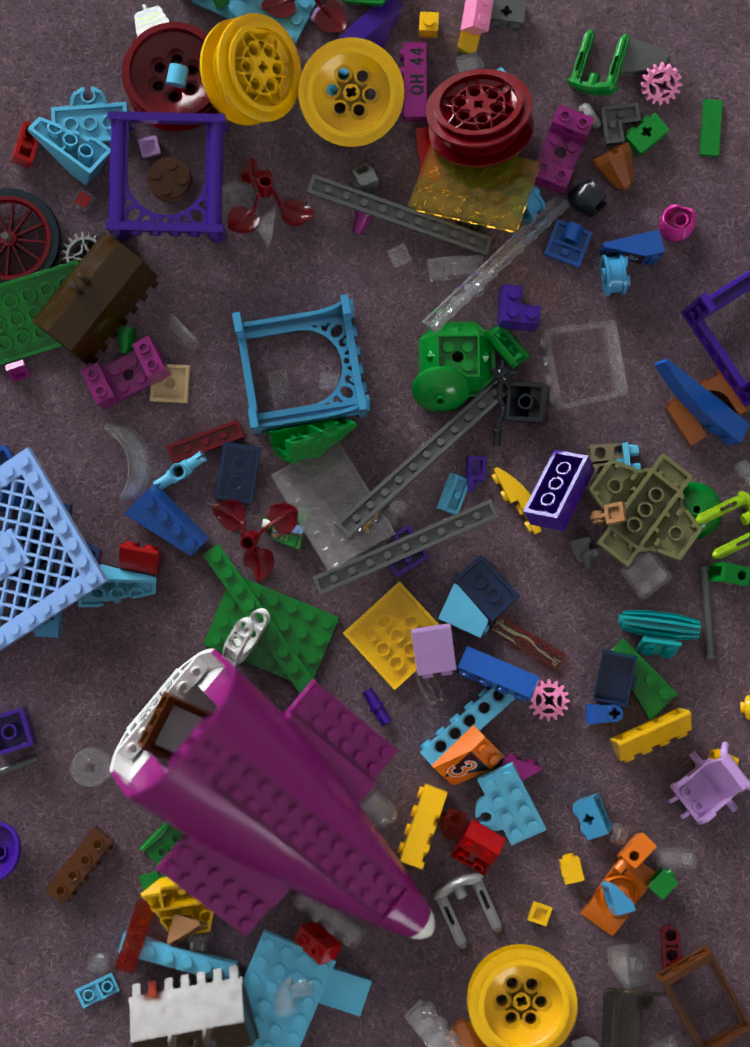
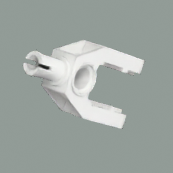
M259 608L252 612L250 617H244L235 624L224 644L222 656L234 667L245 661L258 643L270 621L269 612L264 608ZM257 613L263 616L264 622H260L257 619ZM254 630H255V632H256V636H255V637L251 636V635L253 634Z

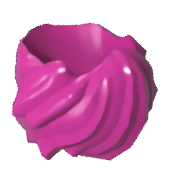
M678 204L670 205L660 217L658 224L660 235L668 241L677 242L685 240L695 228L696 211L688 207H681Z

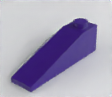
M388 0L383 6H373L355 21L339 39L361 38L383 48L405 4L400 0Z

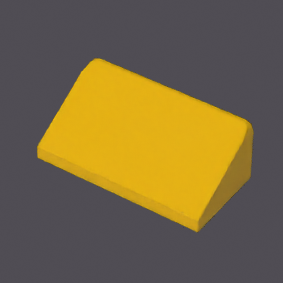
M462 31L457 52L467 55L474 54L475 56L481 34L473 35Z

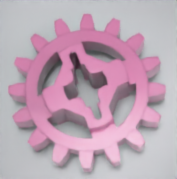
M663 62L660 63V67L653 64V70L647 68L648 74L642 75L645 81L640 82V85L645 87L641 89V92L646 94L644 96L646 100L651 99L652 104L658 101L659 105H662L663 101L669 104V98L675 100L674 94L680 93L681 91L678 87L682 86L681 81H678L682 78L680 74H677L678 70L676 68L672 69L669 63L665 67ZM670 75L673 78V84L670 83ZM650 84L653 86L652 93L650 92L649 88Z
M547 679L546 684L540 680V686H537L530 701L532 704L528 706L529 709H535L532 714L536 715L539 713L540 720L546 716V721H550V717L557 720V714L564 716L562 710H568L565 703L570 702V700L565 699V696L569 693L562 691L565 686L561 685L558 687V681L551 684L550 679ZM552 687L554 690L546 692L543 688ZM537 694L540 696V703L536 705ZM543 694L548 697H553L551 699L553 705H550L548 703L545 705L546 699L543 696ZM559 696H561L560 706L557 704V698ZM546 708H551L554 712L544 713L542 711Z

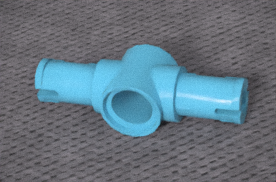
M199 451L189 459L173 464L166 471V474L153 481V484L159 485L163 490L172 483L175 484L180 480L186 479L196 467L206 462L207 458L205 456L202 457L204 454L202 451ZM178 466H181L184 470L182 476H179L176 472Z

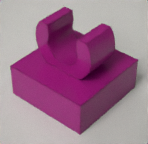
M18 359L19 361L9 362L5 365L12 382L30 377L29 369L23 359Z

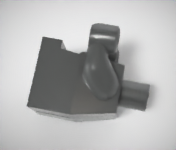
M369 162L361 165V167L351 170L355 178L350 181L352 188L375 196V190L379 188L378 184L380 183V176L376 168L373 169Z
M592 536L571 540L573 553L578 562L583 563L584 569L591 568L590 560L601 554L599 547H591Z

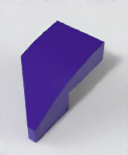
M466 456L468 492H473L474 488L486 479L487 457Z

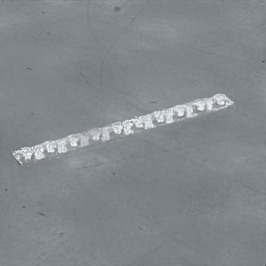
M558 196L553 197L546 204L542 212L536 213L532 223L527 222L422 321L424 327L434 333L440 330L450 318L455 316L465 304L469 303L486 284L495 278L504 267L509 265L519 253L523 252L558 216L564 213L570 206L568 201Z

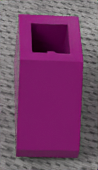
M508 753L507 756L504 755L500 767L513 762L522 781L541 771L542 768L540 765H537L538 761L527 758L526 761L519 760L518 755Z

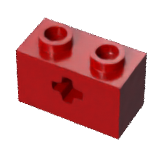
M24 121L20 127L10 162L29 168L33 163L38 141L27 131L32 123Z
M316 921L300 925L294 942L301 946L319 965L335 960L342 946L335 937Z

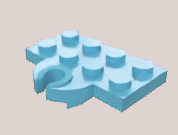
M91 86V92L94 94L92 100H84L86 91L82 87L73 92L70 98V106L51 107L52 122L58 123L62 128L72 132L76 130L85 137L97 138L102 143H110L111 123L107 119L108 111L128 112L127 102L108 103L101 89L99 90Z
M513 762L477 777V781L485 795L481 796L476 802L475 816L476 818L480 817L484 812L491 815L489 819H481L479 821L480 824L492 831L504 830L511 845L547 830Z

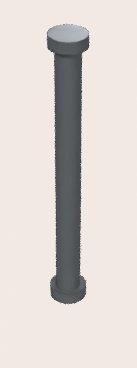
M710 566L699 567L702 580L707 650L705 659H717V655L714 653L709 570L711 569Z

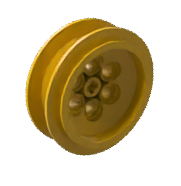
M249 13L237 18L224 20L209 32L201 50L200 73L204 90L214 108L220 114H225L227 120L235 124L251 126L262 122L278 120L291 110L298 98L301 63L292 38L281 24L264 14Z
M341 38L331 41L319 48L304 66L298 87L300 108L309 126L323 139L346 147L367 145L384 136L393 127L401 113L404 102V83L400 69L387 51L371 41L361 38ZM342 68L349 71L348 78L344 80L338 77V71ZM361 70L366 71L368 74V78L364 82L357 79V73ZM334 84L337 86L338 91L335 95L327 93L328 85ZM355 87L356 95L348 97L346 89ZM370 88L375 90L376 94L371 100L365 97V91ZM336 103H344L346 108L343 113L335 111L334 106ZM358 104L364 107L362 115H356L353 111L354 107Z
M513 944L493 951L475 968L467 989V1007L474 1030L487 1047H559L566 1040L574 1026L577 1015V995L567 971L552 954L536 946ZM509 978L517 980L514 986L506 984ZM530 978L536 980V984L533 987L526 985L527 980ZM499 995L506 996V1000L503 1003H498L496 998ZM523 996L525 1001L518 1003L517 997L522 998ZM544 996L545 1002L543 1004L535 1003L537 997ZM513 1012L516 1016L513 1020H507L505 1018L506 1014ZM528 1013L535 1014V1018L532 1021L525 1020V1016Z

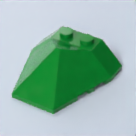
M342 417L318 421L313 424H300V426L292 428L287 426L265 430V434L274 455L289 462V464L299 463L300 459L319 458L352 431L357 424L350 419Z

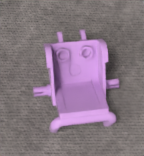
M726 741L721 745V757L713 760L710 758L703 760L695 750L689 753L688 756L693 760L696 767L678 782L670 785L675 795L668 799V802L671 804L680 799L687 808L686 812L680 815L681 819L692 815L699 825L705 824L717 815L716 812L725 804L733 813L739 807H737L732 798L745 789L750 791V779H747L728 754L729 744Z

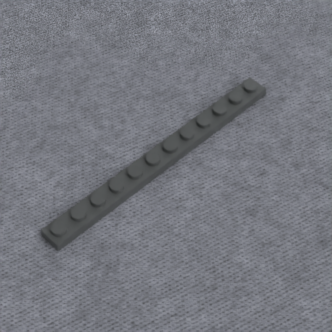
M498 383L495 386L490 384L335 523V526L350 539L499 404L497 399ZM505 384L502 389L503 400L507 397L508 390Z

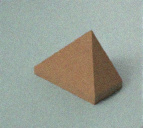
M174 914L167 943L168 945H177L208 926L205 921Z

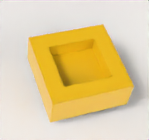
M533 900L527 920L547 926L552 907Z

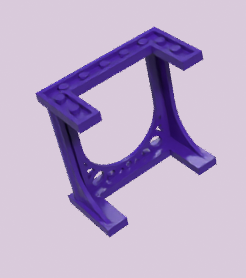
M108 111L107 119L111 123L109 221H106L105 229L116 237L117 240H128V237L141 236L142 232L150 233V236H161V233H169V236L180 237L181 233L188 234L189 237H200V234H205L211 242H223V239H227V230L222 224L224 133H230V125L226 115ZM135 123L206 125L205 182L200 196L188 209L177 214L160 215L146 210L133 197L128 184V130H135ZM126 199L131 200L132 205L127 206L125 209V205H127ZM206 201L204 207H207V211L199 206L201 202ZM132 209H139V217L133 221L129 220L128 213ZM193 210H198L202 213L203 220L201 222H196L192 219L191 212ZM143 216H150V221L147 219L142 221ZM183 216L188 217V220H189L190 223H188V222L185 221V220H183V223H182L181 220H180L181 217H183ZM165 217L168 218V222L166 223L163 222V218Z
M750 270L709 296L706 292L680 312L744 407L750 405V382L747 383L704 319L741 295L750 292Z

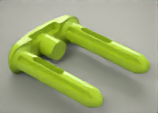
M739 491L737 496L700 513L695 520L698 524H706L742 506L743 508L745 507L747 512L740 515V520L743 525H747L750 523V494ZM730 503L733 504V506H731V507H729V508H727V509H725V510H723V511H720V508H722V507H724V506H726V505H728V504H730ZM750 532L716 548L712 553V557L714 559H722L750 545ZM749 538V541L739 546L736 545L738 542Z

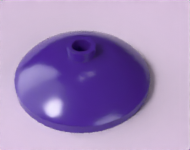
M0 822L1 881L14 871L21 855V841L17 831L11 825Z

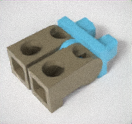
M628 442L596 444L587 447L588 456L592 464L608 462L610 459L632 466L636 470L641 469L640 463H630V457L639 455L638 445H628ZM606 463L593 464L595 470L590 478L591 483Z

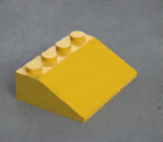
M677 708L610 738L609 740L618 760H624L625 763L635 759L634 755L642 753V755L653 751L652 747L656 745L662 747L669 744L670 739L674 737L680 739L687 736V732L692 730L690 710Z

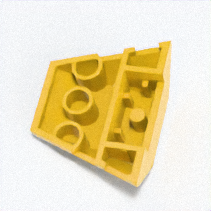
M167 877L160 878L141 893V897L148 902L152 912H155L159 917L160 923L168 934L174 914L207 922L208 926L195 934L210 932L214 912Z

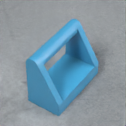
M607 881L601 883L609 913L620 916L636 911L634 903L615 884Z

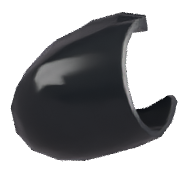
M591 179L582 182L567 195L571 207L589 217L595 216L607 204L603 200L607 194L597 187Z

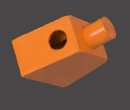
M643 832L635 834L616 855L619 861L613 867L614 870L622 876L627 869H636L657 845ZM630 853H631L632 856H633L632 860H631L630 857H629V854H630Z

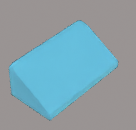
M454 473L449 474L437 509L453 515L459 513L467 493L466 478Z

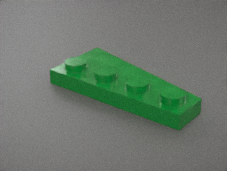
M623 638L611 651L637 656L633 675L637 680L635 689H632L649 721H651L677 693Z

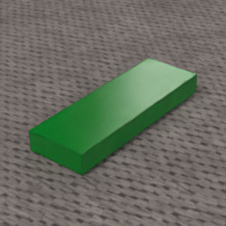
M703 100L699 156H719L723 100Z

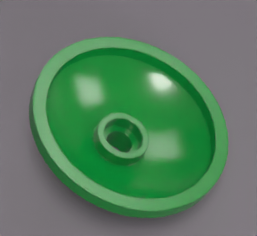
M446 366L431 367L422 371L416 376L412 384V395L416 403L422 408L436 413H445L458 409L467 401L470 392L467 378L460 371Z
M689 482L683 490V506L686 510H689L694 519L700 513L721 503L715 491L705 484ZM694 506L699 508L698 513L693 512ZM722 516L706 524H698L702 531L696 539L710 535L718 527Z

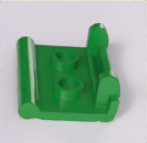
M496 325L484 333L512 369L531 356L509 329L500 328L499 325Z
M165 822L140 849L159 865L184 833Z

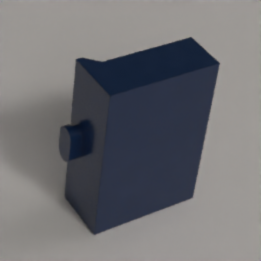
M606 649L602 650L593 700L627 708L631 688L635 689L637 680L636 677H633L637 660L636 655Z

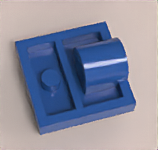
M557 219L543 255L579 269L593 232L583 229V226L578 223Z

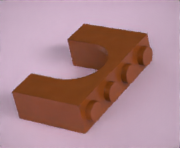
M720 370L714 373V378L709 380L707 377L699 382L710 393L721 396L729 408L739 416L750 409V405L747 407L743 406ZM676 397L666 403L668 407L664 411L688 448L707 436L698 420Z

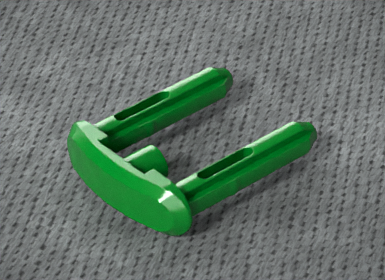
M589 29L583 36L571 78H568L567 82L571 88L584 94L595 96L612 95L618 91L617 82L629 47V35L623 34L618 40L606 82L599 83L601 76L597 73H590L588 82L582 81L595 39L594 31Z

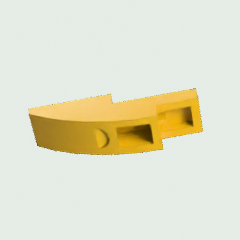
M498 467L492 470L494 474L491 476L495 484H499L503 490L500 494L504 502L508 501L509 504L517 501L518 505L515 507L520 516L524 515L526 519L524 525L528 533L532 532L535 535L541 532L540 526L530 525L523 512L531 497L530 493L513 476Z

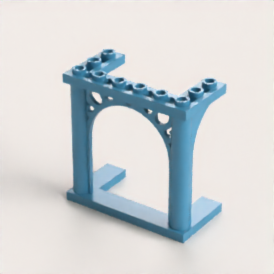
M348 294L340 295V301L330 307L304 313L248 322L243 321L240 312L232 313L248 397L250 427L254 435L262 434L261 431L354 415H359V417L367 416V411H370L369 395L364 394L367 392L366 382L361 381L360 374H364L362 362L358 363L357 355H361L360 346L355 344L354 337L358 336L356 325L352 326L351 318H355L353 299L348 298ZM326 324H330L327 331L321 329V326L327 327ZM339 325L343 329L342 333L334 338L331 336V330ZM295 331H313L325 336L334 344L341 357L342 374L338 386L329 397L313 405L258 413L247 339ZM346 335V338L343 341V344L346 345L344 347H341L339 345V341L342 340ZM344 359H349V363H344ZM346 376L351 377L349 378V380L351 383H354V386L350 383L345 382ZM341 388H350L353 391V396L351 398L344 397L340 392ZM335 396H338L339 399L343 402L339 403V400L337 402H333V398Z

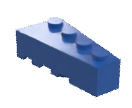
M157 484L151 486L124 513V515L190 556L210 539Z
M468 646L458 665L459 676L496 689L502 694L515 696L514 698L521 702L531 701L540 678L537 675Z

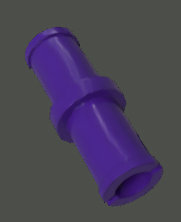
M372 687L362 693L370 706V712L374 713L381 727L392 721L383 707L384 703L379 701Z

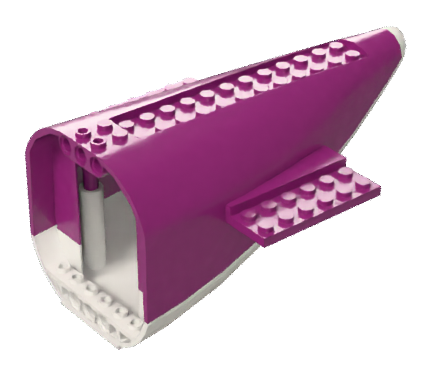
M214 648L207 649L196 654L181 667L177 668L126 728L127 730L113 755L110 773L128 798L184 833L156 869L244 936L250 933L271 906L273 908L276 907L290 889L337 911L412 939H424L433 934L435 919L429 904L390 845L360 806L362 800L375 786L374 780L398 750L314 679L283 714L262 691ZM164 691L214 713L211 718L206 717L203 719L174 705L154 743L174 752L170 761L143 750L137 744Z

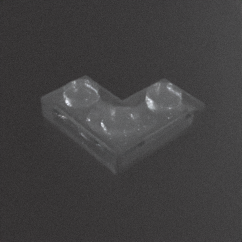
M657 847L656 871L660 867L664 870L669 868L676 875V868L696 869L697 849Z

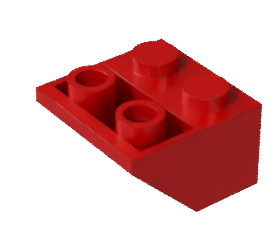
M126 541V544L120 543L118 567L159 575L163 552L158 551L159 548L156 546L145 545V548H142L138 543Z
M472 819L450 856L484 875L499 856L506 838Z

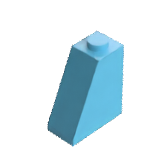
M454 583L438 619L450 623V625L476 637L486 636L490 627L487 624L489 620L464 591Z

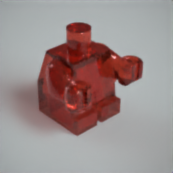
M448 808L447 813L441 811L439 817V827L442 830L441 835H444L447 840L451 838L456 840L461 836L469 824V820H466L467 814L460 811L457 812V810Z

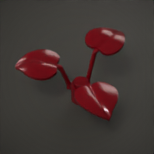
M264 0L261 4L265 12L277 18H287L296 11V5L293 2L295 0ZM314 0L321 9L315 14L317 27L326 33L345 31L347 21L342 6L336 1L329 0L323 7L319 0Z
M251 157L243 168L241 182L247 189L253 190L257 188V196L251 211L245 206L232 208L228 213L227 222L229 230L233 232H252L260 223L259 216L253 214L256 211L260 197L268 198L271 194H273L279 209L283 210L281 212L282 220L288 225H302L313 218L315 212L307 204L297 199H287L284 202V206H282L276 189L273 188V175L269 169L260 170L257 166L258 162Z
M230 499L214 504L212 506L214 515L226 529L236 531L242 524L240 545L244 550H247L243 556V562L245 567H249L254 571L256 581L261 582L272 571L275 559L269 549H260L259 546H256L260 541L259 536L272 525L277 532L282 534L293 531L298 521L297 508L289 503H275L266 512V517L271 522L258 533L255 531H248L246 533L245 521L242 520L246 516V510L239 501Z

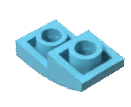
M109 973L76 989L75 993L84 1009L120 990L113 974Z

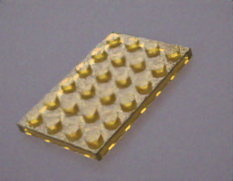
M430 144L408 208L423 213L517 233L540 168V161L514 156L503 163L493 166L465 167L447 161Z

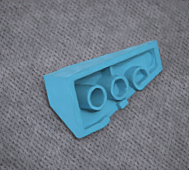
M38 117L27 129L72 176L86 186L97 176L110 156V148L97 138H88L80 135V132L76 130L72 132L64 129L60 124L42 117Z
M100 564L108 582L78 600V607L104 606L103 602L107 601L118 603L124 598L131 597L136 599L156 594V577Z

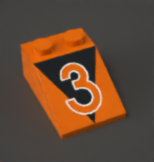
M473 725L432 767L449 783L455 786L491 770L504 755Z

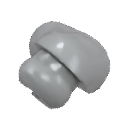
M584 103L579 106L580 113L595 118L592 124L593 129H597L602 125L591 104Z
M589 1036L571 1040L572 1047H600L598 1042Z

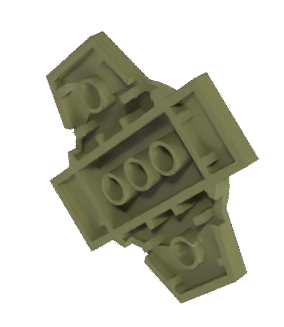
M664 453L659 456L651 468L639 470L610 459L587 491L603 513H605L604 505L624 502L627 522L607 525L605 519V531L595 544L624 567H628L638 553L649 551L680 561L702 531L689 510H686L683 506V490L693 476Z

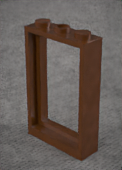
M164 691L137 744L143 750L170 761L174 752L154 743L174 705L203 719L206 717L211 718L214 713Z
M706 945L655 974L695 1047L729 1046L737 1038L749 1033L750 1020L712 951ZM708 963L740 1022L703 1043L671 984Z

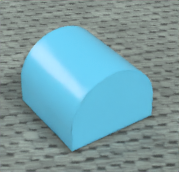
M171 63L169 65L166 85L185 89L189 69L184 65Z

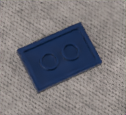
M223 442L215 492L216 499H233L241 503L253 504L262 447Z
M482 555L477 557L453 580L492 623L520 598V595Z

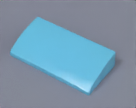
M334 966L319 1003L360 1016L372 978Z

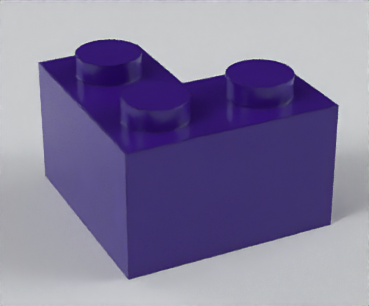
M504 284L499 290L497 326L499 325L500 328L534 332L540 325L541 306L522 304L523 286Z
M407 525L392 536L396 541L414 533L410 525ZM422 550L388 566L395 577L398 578L428 559L429 555L426 550Z

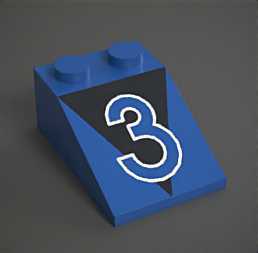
M655 230L604 242L598 252L599 255L605 254L608 257L617 256L618 253H622L623 256H627L629 262L646 263V266L656 264L665 250L660 231Z

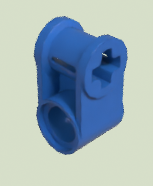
M585 705L586 724L619 722L623 717V710L618 705ZM613 708L619 711V715H616L614 719L613 716L609 715Z

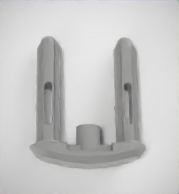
M470 873L456 877L443 884L433 894V900L437 901L452 937L460 949L466 948L467 939L447 895L454 891L457 900L466 897L468 894L464 886L472 884L491 929L496 933L502 931V922L482 880L484 876L480 873ZM480 890H483L489 903L488 908L484 904ZM445 906L448 907L451 913V916L454 920L453 924H451L446 914V911L444 909Z

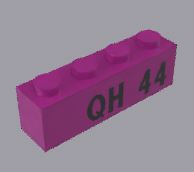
M404 42L403 49H400V61H403V67H400V72L404 79V104L400 116H404V122H426L427 42Z

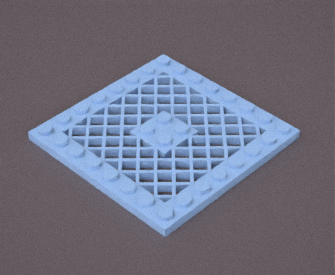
M27 447L0 466V506L7 507L5 517L0 516V520L4 521L2 531L0 530V582L4 581L3 587L0 586V591H2L0 599V651L108 582L30 447ZM18 482L25 484L23 494L16 492ZM10 484H12V485H11V490H6V489H4V488H6L7 486H9ZM29 490L32 491L34 496L29 495ZM3 492L10 494L8 504L1 502ZM15 496L22 497L20 507L13 505ZM28 499L35 500L33 510L26 509ZM39 505L44 513L38 512ZM12 509L19 510L17 520L10 519ZM25 512L32 514L30 524L23 522ZM37 515L44 517L42 527L35 525ZM49 522L54 530L48 529ZM9 523L16 524V528L8 529ZM22 526L29 527L27 537L20 535ZM34 529L41 530L40 540L32 539ZM47 532L54 534L52 543L45 542ZM21 540H25V541H26L25 547H24L23 543L21 542ZM58 540L61 541L63 546L58 545ZM32 542L38 544L37 554L30 552ZM44 546L51 547L49 557L42 555ZM56 549L64 550L62 560L55 559ZM68 555L73 563L67 562ZM30 556L36 557L34 567L28 566L32 562ZM41 559L48 561L46 570L39 569ZM54 562L61 564L59 574L52 572ZM66 566L73 567L72 577L64 575ZM26 569L33 571L31 580L24 579ZM19 571L18 577L12 576L14 573ZM38 572L45 574L43 584L36 582ZM51 576L58 577L56 587L49 585ZM11 579L17 581L16 590L9 589ZM63 579L70 581L62 586ZM23 583L30 584L28 594L21 592ZM35 586L42 587L41 597L34 596ZM48 589L54 591L53 593L47 596ZM8 593L15 594L13 604L6 602ZM20 596L27 598L25 607L18 605ZM33 599L39 601L31 606ZM5 606L12 608L10 617L3 615ZM17 609L24 611L16 616ZM2 619L8 621L1 626Z

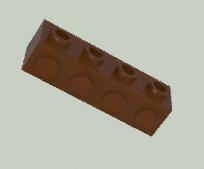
M97 826L94 827L45 888V891L61 904H64L66 901L71 902L77 894L75 889L79 885L83 887L89 879L87 874L91 869L95 871L102 863L99 860L102 855L107 856L114 848L111 845L114 840Z

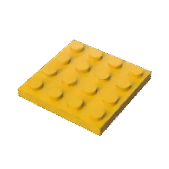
M399 581L345 630L343 634L388 684L396 690L416 671L410 629L439 624Z

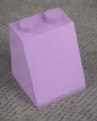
M450 623L410 629L418 676L422 675V679L434 677L433 673L441 672V676L453 674L452 670H457Z

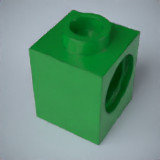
M660 867L645 884L663 900L675 888L678 882L675 880L676 875L669 868L664 870Z

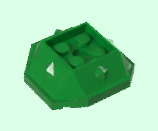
M475 321L436 322L418 340L419 373L436 366L454 368L460 371L469 382L470 392L468 398H476L494 379V373L489 368H495V347L484 335L486 331ZM452 355H461L462 361L455 362L452 359Z

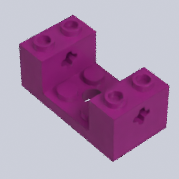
M559 104L528 181L563 195L595 118ZM556 149H563L565 156L563 158L556 157Z
M149 335L133 343L134 351L105 366L96 362L81 370L96 405L105 410L172 375L157 343ZM128 370L134 372V376L130 380L125 379V373Z

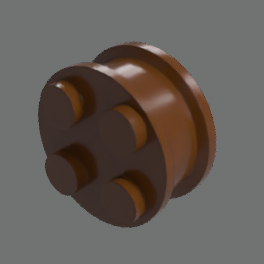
M164 157L157 160L151 166L148 173L149 185L154 195L162 201H180L191 189L192 180L189 170L177 158Z

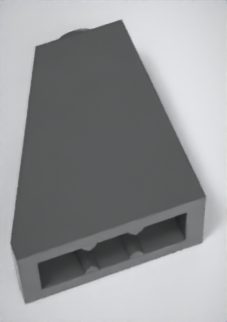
M629 37L630 43L619 77L647 75V68L653 70V64L660 67L661 62L666 67L671 60L668 57L670 50Z

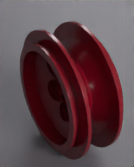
M476 69L454 75L441 83L433 91L426 106L429 137L433 148L441 157L460 166L488 167L503 163L520 153L526 147L533 134L534 120L531 94L522 81L503 71Z

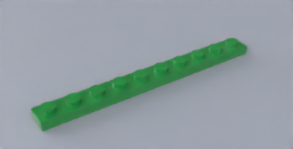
M219 544L203 554L246 617H250L255 610L264 608ZM257 613V619L260 622H264L263 616ZM270 617V621L261 639L301 694L314 678Z

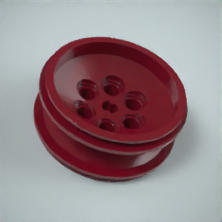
M166 22L146 29L134 39L124 56L122 82L129 101L136 112L217 113L204 90L200 73L201 50L208 35L207 33L187 23ZM176 59H181V65L186 66L189 72L193 69L198 71L195 75H189L188 73L185 89L166 85L169 65ZM159 67L165 68L162 73L156 72ZM159 85L164 87L159 92L155 91V88ZM190 88L196 89V92L193 94L187 93ZM173 96L179 97V100L176 102L170 101ZM150 124L158 129L171 132L188 131L201 126Z

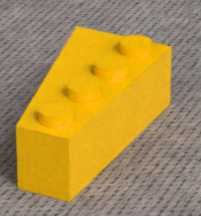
M426 783L424 787L420 786L417 793V798H420L418 805H413L410 814L413 817L411 824L407 823L404 835H407L405 842H400L397 851L400 854V862L423 869L425 863L423 858L429 851L430 838L435 833L436 821L440 817L447 791Z

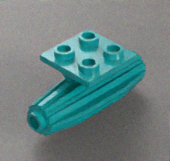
M624 610L622 614L618 615L617 625L620 626L621 630L644 636L637 646V652H641L645 656L657 654L662 658L675 657L682 642H676V640H698L701 629L700 620L680 614L653 610Z

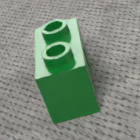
M656 113L651 117L649 115L645 116L640 121L641 125L637 128L633 126L625 133L627 135L625 143H629L632 152L638 158L663 139L670 131ZM646 132L649 133V135H645V136L642 135V133H646Z

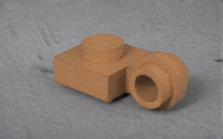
M622 501L604 505L605 513L598 510L591 512L590 521H592L593 525L603 524L605 519L607 525L627 522L625 503Z

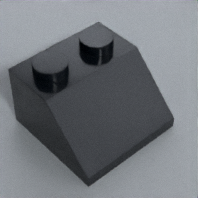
M509 382L511 387L507 390L505 420L548 424L550 386L546 383Z

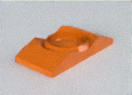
M643 862L634 870L627 869L622 876L612 867L603 881L615 884L635 905L648 888L645 883L656 872ZM600 884L580 914L613 936L625 922L630 912L620 916L609 913Z

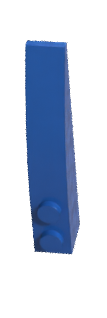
M669 359L655 363L656 369L676 398L710 433L718 436L726 445L742 442L750 425L746 420Z

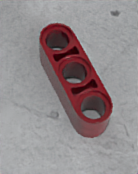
M669 924L664 925L660 930L662 970L681 959L680 933L674 926ZM673 930L674 936L671 939H666V932ZM675 950V956L668 959L666 957L667 952ZM682 978L673 983L672 985L678 984L682 980Z

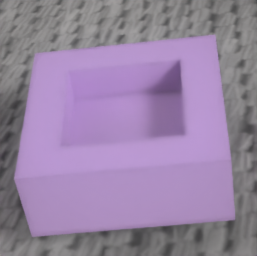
M156 135L138 139L143 160L161 155Z

